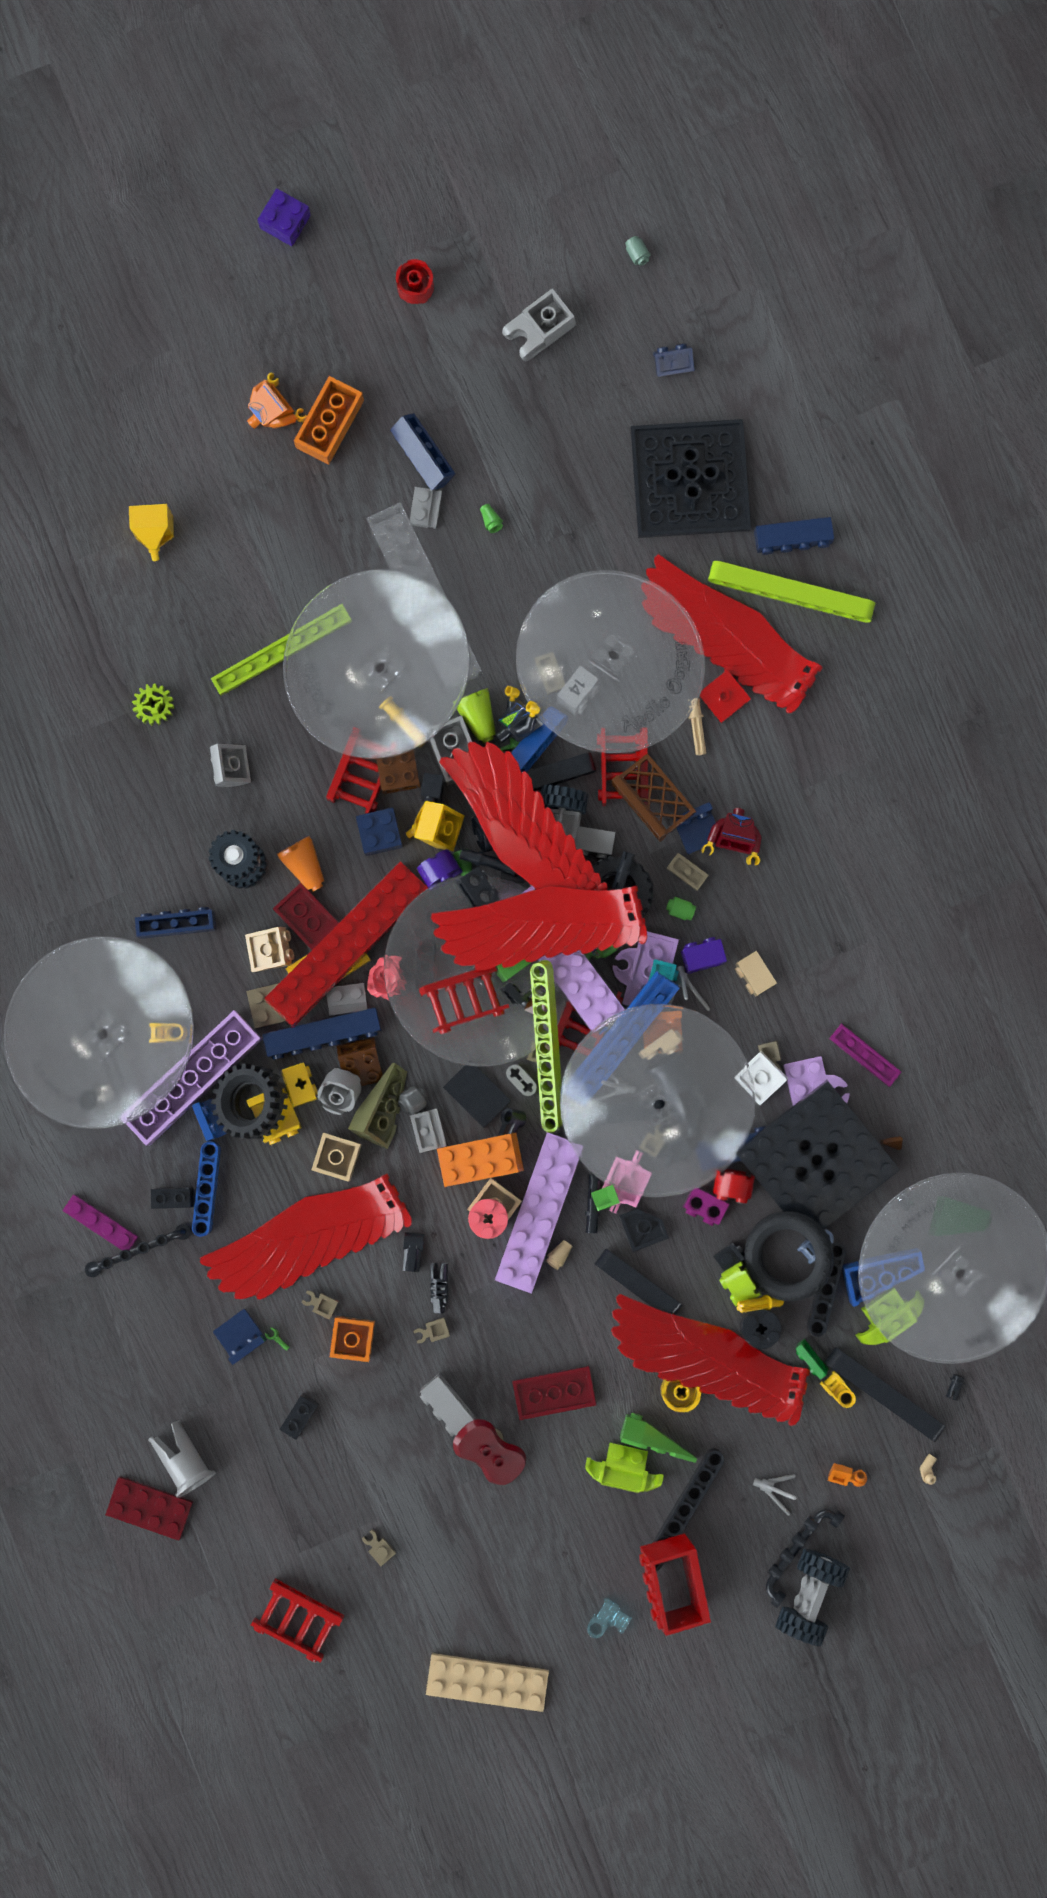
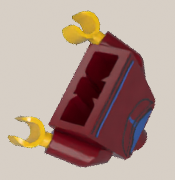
M735 808L733 813H727L725 818H720L712 826L707 838L708 843L702 847L701 851L703 853L705 847L708 846L711 849L709 853L711 855L714 852L713 844L716 843V847L751 854L747 857L746 863L750 865L753 857L755 865H758L760 858L757 853L760 852L762 837L757 827L754 826V820L744 816L743 809Z

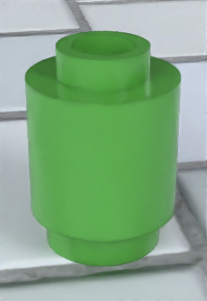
M674 897L673 900L669 899L666 910H669V915L685 921L686 919H692L696 906L692 905L691 902L678 897Z

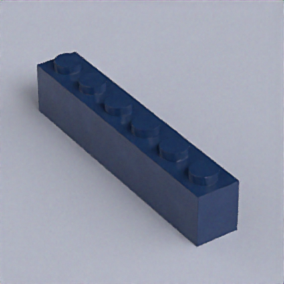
M371 1008L262 1035L267 1057H273V1060L284 1058V1054L291 1053L294 1056L302 1054L303 1050L308 1048L311 1051L322 1049L321 1045L329 1044V1047L340 1045V1041L348 1039V1042L359 1040V1036L366 1035L367 1038L378 1036V1032L382 1030L377 1009Z

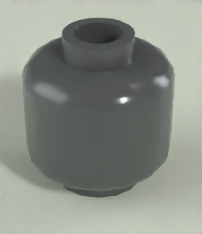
M412 1086L400 1094L398 1104L405 1114L414 1115L426 1107V1098L428 1096L422 1088L419 1089L416 1086Z

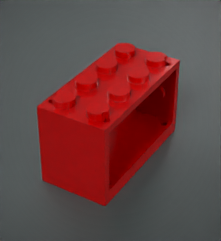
M686 1534L640 1546L641 1554L639 1555L641 1566H644L645 1569L642 1575L645 1584L649 1588L646 1594L649 1603H652L653 1609H650L653 1621H656L658 1629H662L665 1636L710 1623L711 1619L697 1551ZM682 1557L691 1605L665 1612L655 1565Z

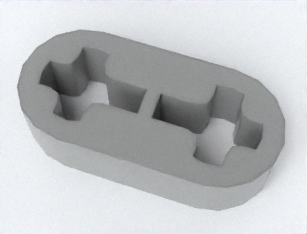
M519 1065L508 1067L506 1075L510 1082L524 1096L533 1095L537 1087L532 1078ZM512 1068L520 1070L518 1073L522 1078L520 1081L516 1077H510V1070ZM523 1080L527 1084H533V1086L531 1087L533 1090L532 1092L523 1091V1089L525 1088L524 1085L521 1083Z

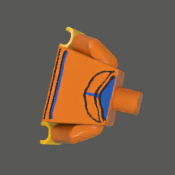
M269 373L267 376L268 380H263L253 387L250 403L248 404V408L252 411L253 415L247 422L254 429L260 424L269 428L284 427L295 423L296 420L304 422L307 415L303 417L298 415L303 413L304 409L302 408L297 409L296 414H293L294 410L276 388L279 384V378L271 380L274 378V373Z

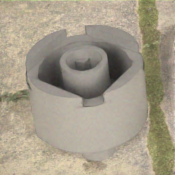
M339 1068L332 1069L326 1075L318 1090L317 1097L322 1102V1107L326 1111L337 1115L351 1111L361 1093V1080L359 1076Z

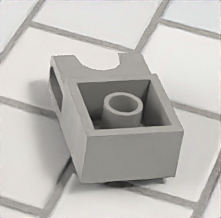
M552 288L522 311L523 313L504 326L502 334L508 340L518 336L526 337L527 342L520 348V357L523 361H529L574 328L576 321L574 315Z

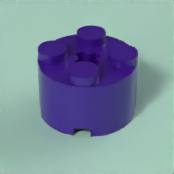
M449 849L437 853L432 859L428 858L417 867L418 873L430 892L440 887V885L441 887L448 885L451 882L450 878H455L463 873Z

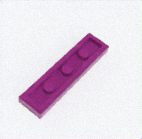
M840 1024L829 1038V1040L888 1087L902 1073L843 1024Z

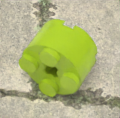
M741 1261L722 1272V1277L719 1279L725 1290L728 1288L731 1292L730 1299L735 1306H738L737 1303L739 1301L755 1299L762 1295L760 1291L756 1292L757 1286L750 1278L747 1269L741 1268L743 1265Z

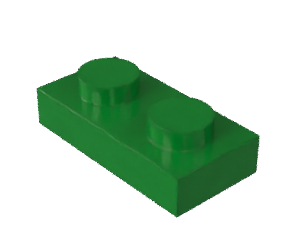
M805 1339L801 1340L795 1348L797 1350L796 1353L801 1360L806 1361L811 1373L814 1376H818L821 1380L827 1375L829 1368Z

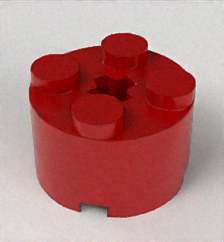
M411 259L400 265L397 269L396 285L400 298L411 304H424L431 297L434 290L433 273L424 261Z
M716 1169L713 1193L720 1200H728L729 1197L735 1198L736 1202L747 1203L748 1199L752 1198L755 1176L752 1173L750 1177L746 1176V1172L740 1170L724 1169V1172H720V1169Z

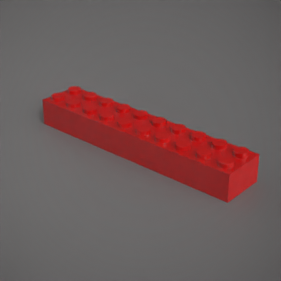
M400 861L265 997V1001L294 1028L428 892V887Z

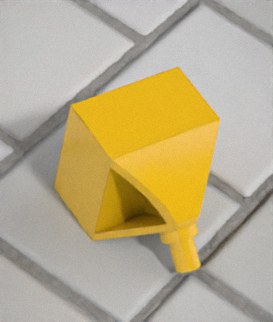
M167 504L129 506L130 530L136 539L151 553L152 561H158L160 547L174 537L173 514Z
M425 801L412 828L406 832L408 838L414 836L435 848L449 849V851L454 852L465 815L444 804Z

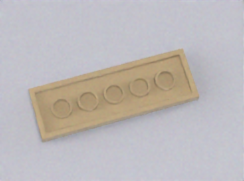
M432 1653L426 1695L543 1712L549 1670Z

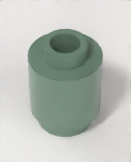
M634 236L626 241V251L634 265L642 266L646 264L651 254L643 240L639 239L638 236Z

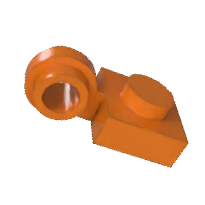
M834 1463L828 1474V1481L847 1486L848 1482H852L855 1486L861 1487L866 1484L867 1475L862 1470H857L852 1474L853 1468Z

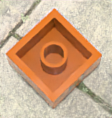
M336 1316L330 1357L369 1362L375 1321Z

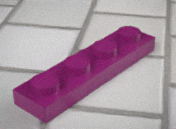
M75 1194L72 1195L62 1210L121 1250H130L139 1237Z

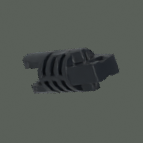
M431 1263L430 1265L431 1303H433L434 1313H445V1306L448 1303V1263L441 1265L440 1278H438L437 1263Z

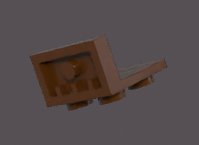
M412 747L376 754L383 795L421 788L414 749Z
M374 1037L337 1046L341 1070H346L359 1076L361 1086L379 1082L383 1074Z

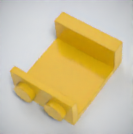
M283 1088V1093H287L286 1089ZM263 1093L246 1100L255 1118L263 1110ZM289 1096L284 1099V1105H288L287 1110L283 1109L282 1115L285 1116L284 1120H278L279 1128L277 1130L271 1129V1135L263 1136L264 1143L269 1142L270 1145L281 1141L280 1137L285 1135L288 1138L294 1136L302 1128Z

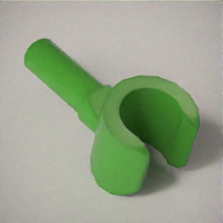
M510 738V745L499 749L502 752L514 750L520 742Z
M270 1328L274 1331V1336L270 1337L269 1334L265 1333L266 1338L275 1340L287 1351L289 1346L278 1336V1330Z

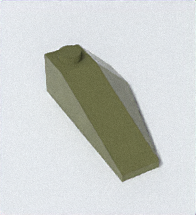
M396 1063L390 1065L356 1111L348 1128L351 1132L362 1139L388 1149L396 1132L395 1118L396 1113L399 1114L400 1112L398 1101L400 1094L404 1091L407 1071Z

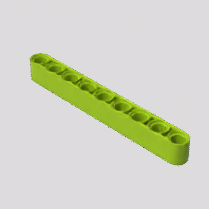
M721 561L712 562L708 578L709 582L861 622H871L875 608V602L872 600Z
M541 960L531 967L530 975L541 1125L546 1132L552 1133L563 1125L564 1111L554 971L550 961ZM539 966L544 968L545 974L539 971ZM541 985L546 988V993L541 991ZM542 1004L547 1007V1012L543 1011ZM543 1024L549 1027V1031L543 1028ZM545 1043L549 1044L550 1050L545 1048ZM546 1062L551 1064L552 1069L546 1066ZM547 1081L553 1084V1088L548 1086ZM549 1100L554 1102V1107L549 1104ZM550 1118L555 1121L556 1125L551 1124Z

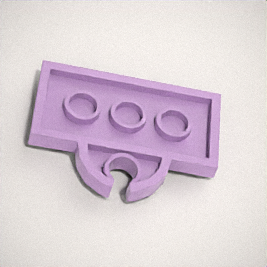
M647 931L648 938L646 943L640 944L638 941L637 948L624 949L615 957L617 961L624 959L628 962V968L625 970L613 966V972L617 980L627 986L623 1005L629 1006L648 983L654 959L673 964L678 939Z
M821 1056L783 1065L785 1075L788 1077L787 1084L792 1106L826 1080L830 1082L834 1089L837 1086L843 1088L848 1086L840 1077L825 1074ZM845 1093L842 1096L843 1100L846 1103L848 1102L850 1093Z

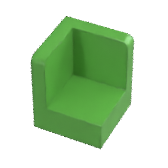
M613 1185L591 1193L597 1211L620 1203Z

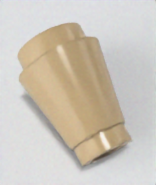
M563 1240L547 1255L548 1258L545 1261L558 1270L560 1267H563L572 1246Z

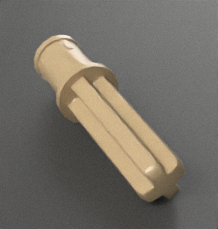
M700 698L688 699L690 711L688 718L691 719L695 752L696 755L706 754L702 718L704 716L701 713Z

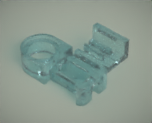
M604 1598L603 1601L605 1603L598 1615L594 1614L587 1626V1632L592 1638H600L610 1624L611 1627L613 1625L619 1629L618 1632L623 1634L632 1617L620 1610L616 1611L615 1609L618 1610L619 1606L610 1599ZM599 1623L602 1627L601 1633H592L591 1625Z

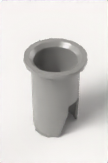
M177 1420L171 1423L176 1444L181 1451L180 1453L175 1455L158 1437H150L148 1441L151 1442L178 1488L175 1495L179 1498L207 1482L216 1472L215 1470H208L183 1428L181 1421Z

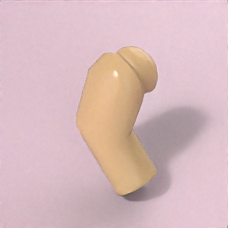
M928 1454L920 1466L922 1480L929 1485H933L936 1482L932 1466L937 1459L931 1454Z

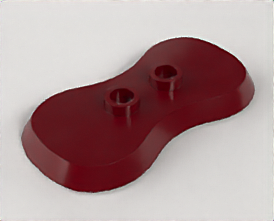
M483 1419L473 1420L466 1424L454 1438L453 1449L456 1455L476 1463L482 1469L486 1479L493 1484L507 1485L520 1475L525 1467V1452L516 1445L504 1442L489 1421Z

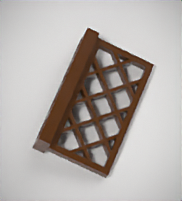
M648 753L621 775H617L612 779V786L659 842L664 840L669 833L696 813V810ZM648 761L652 766L651 772H641V764ZM629 774H636L637 782L636 784H629L624 778ZM639 775L651 776L650 786L639 785ZM653 776L662 777L664 786H652ZM638 788L649 789V798H640L637 795ZM651 790H663L662 800L651 799ZM665 791H673L676 794V801L664 800ZM650 802L662 803L661 813L652 812L650 810ZM664 804L675 805L674 814H664ZM677 805L686 806L689 812L686 815H676ZM662 817L674 818L673 825L666 829L662 824Z

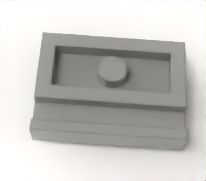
M415 487L409 525L437 529L442 491H431V489Z
M364 983L333 987L327 993L329 1016L367 1010Z
M437 1109L410 1115L419 1153L447 1146Z

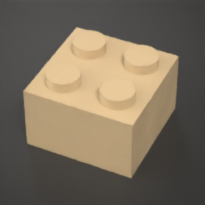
M323 1133L312 1170L350 1182L362 1144Z
M490 1178L467 1210L470 1211L480 1200L494 1199L504 1205L509 1220L522 1200ZM492 1214L483 1215L485 1217V1219L483 1220L485 1223H493Z

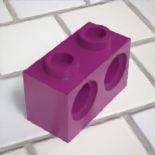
M695 1186L692 1187L683 1205L687 1209L685 1213L695 1218L698 1214L704 1218L703 1222L711 1226L714 1223L720 1224L729 1206L728 1203ZM698 1197L701 1199V1206L695 1209L692 1207L691 1201L693 1198ZM712 1206H716L719 1210L716 1217L709 1215V1209Z

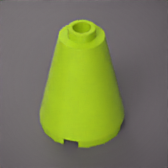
M488 688L453 701L454 707L463 717V720L478 741L482 740L485 743L493 740V735L496 732Z

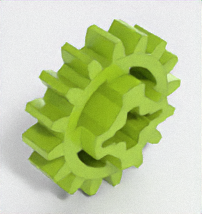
M146 684V690L139 688L141 693L134 694L137 700L132 701V703L137 707H134L133 711L135 713L139 712L136 717L138 719L142 718L144 724L149 721V724L153 726L154 721H156L158 725H161L162 719L168 721L166 715L172 716L169 710L175 707L173 704H170L174 699L173 697H168L171 693L168 690L164 692L165 688L162 685L158 689L156 684H153L152 688ZM154 693L161 694L163 697H156ZM153 701L156 702L154 708L151 707ZM143 712H150L153 716H147Z

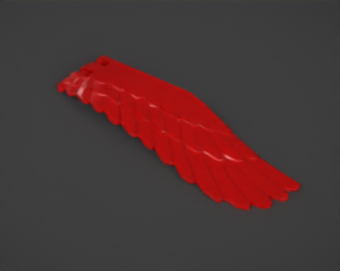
M661 555L655 556L654 563L656 569H646V575L650 580V584L643 583L641 585V592L647 598L641 604L644 610L654 618L652 625L665 633L674 634V641L685 642V646H692L695 654L711 657V663L724 667V671L728 670L731 675L737 676L738 683L753 687L752 691L754 693L765 695L764 698L770 702H777V707L786 708L787 713L795 712L803 699H805L807 689H811L815 682L816 674L821 672L823 667L818 663L807 660L792 649L758 611L702 584ZM806 666L811 668L809 673L803 672ZM797 683L801 684L799 690L794 688Z
M469 742L468 752L456 748L452 751L453 759L449 757H442L439 763L457 784L474 810L500 861L524 878L535 889L558 886L585 890H607V883H601L600 873H594L591 862L585 860L583 850L576 849V843L572 835L566 836L563 825L559 821H555L552 810L549 807L545 809L541 793L534 791L532 779L526 771L521 773L519 764L510 751L504 754L496 745L487 742L485 747L480 746L476 742Z
M547 886L478 907L431 914V920L440 926L435 929L433 934L437 938L446 940V943L441 946V950L445 954L456 956L454 959L455 964L461 966L475 965V970L477 971L492 969L502 964L503 968L512 967L522 960L534 962L544 955L546 958H552L561 953L570 955L578 950L582 954H586L597 947L600 951H604L612 945L614 948L621 947L626 943L632 946L637 941L640 944H644L648 938L645 918H642L641 913L643 910L641 899H638L637 896L638 886L606 891ZM629 893L630 901L625 902L623 894ZM628 913H633L635 920L630 921Z
M386 1173L371 1182L357 1187L305 1197L243 1238L200 1257V1263L204 1266L212 1267L207 1273L208 1278L222 1280L218 1286L220 1291L235 1292V1299H246L256 1295L257 1299L261 1300L272 1294L280 1286L286 1289L293 1285L300 1275L304 1277L311 1275L319 1265L321 1267L327 1266L335 1258L342 1259L351 1250L357 1253L363 1249L367 1242L373 1245L380 1237L386 1238L394 1230L399 1232L403 1226L410 1227L412 1218L404 1201H400L398 1197L400 1194L396 1187L391 1185L390 1177ZM382 1183V1185L385 1188L382 1191H380L378 1187V1184ZM392 1200L394 1204L392 1208H390L388 1204V1201Z
M622 1294L616 1297V1301L621 1309L612 1311V1316L620 1325L613 1327L611 1332L621 1342L617 1349L624 1356L634 1360L633 1367L645 1372H658V1378L665 1381L679 1380L683 1387H700L699 1391L702 1393L715 1394V1397L719 1400L732 1401L733 1407H748L749 1413H762V1416L766 1418L776 1417L777 1422L789 1420L790 1426L795 1425L799 1421L804 1405L802 1399L806 1394L808 1384L806 1379L810 1374L809 1369L792 1367L772 1359L749 1345L732 1330L669 1314ZM793 1374L799 1375L798 1380H791ZM790 1393L795 1394L794 1399H789Z

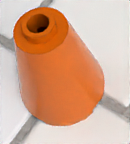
M310 836L277 854L283 864L307 890L312 889V891H315L323 886V874Z

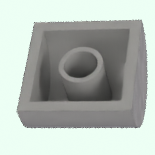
M215 744L210 747L214 781L217 787H233L251 783L246 745Z

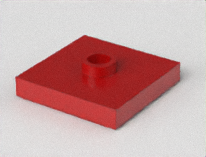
M728 670L698 693L699 697L721 724L751 700Z

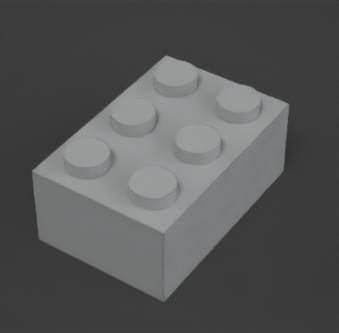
M462 716L426 729L438 763L442 757L453 759V749L459 748L465 752L469 751L468 743L472 741ZM439 763L447 786L454 784V780Z
M438 1373L421 1388L420 1398L426 1405L430 1404L433 1407V1414L439 1421L443 1420L446 1423L445 1428L451 1436H456L466 1424L477 1419L441 1373Z

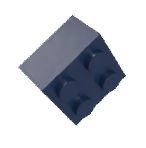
M393 808L356 816L365 856L403 848Z

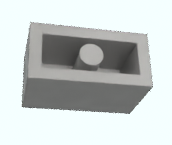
M579 826L576 849H582L584 856L593 854L598 859H606L612 855L615 832Z

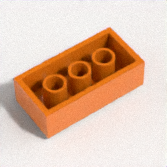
M329 376L294 439L295 447L329 465L364 402L363 393Z
M516 1133L437 1149L444 1187L524 1171Z

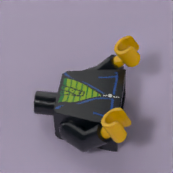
M507 686L505 694L510 699L507 700L505 713L498 719L503 729L496 734V737L501 743H504L509 737L520 742L543 725L536 715L540 712V707L533 701H528L527 705L518 699L515 701V698H518L520 695V691L512 686Z

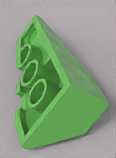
M631 1413L630 1416L626 1414L620 1434L621 1442L642 1449H647V1446H649L651 1450L657 1453L666 1454L668 1452L673 1457L696 1463V1456L646 1420H643L642 1415Z

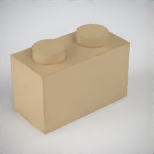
M757 951L735 964L737 967L735 968L736 973L740 978L745 979L747 983L745 985L746 989L751 995L754 994L755 997L777 984Z

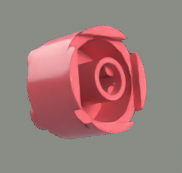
M494 1199L478 1201L469 1212L468 1221L470 1228L481 1238L491 1239L503 1233L508 1223L506 1208L502 1203ZM484 1214H487V1215L492 1214V1215H493V1218H492L493 1223H490V1222L485 1223V1222L483 1221V1220L485 1219V1217H484L483 1215H484Z

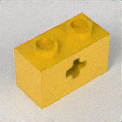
M303 1062L281 1070L293 1108L316 1100L318 1092L315 1084L311 1085L309 1077H312L309 1066L305 1067ZM299 1079L300 1082H305L302 1090L300 1087L295 1086Z

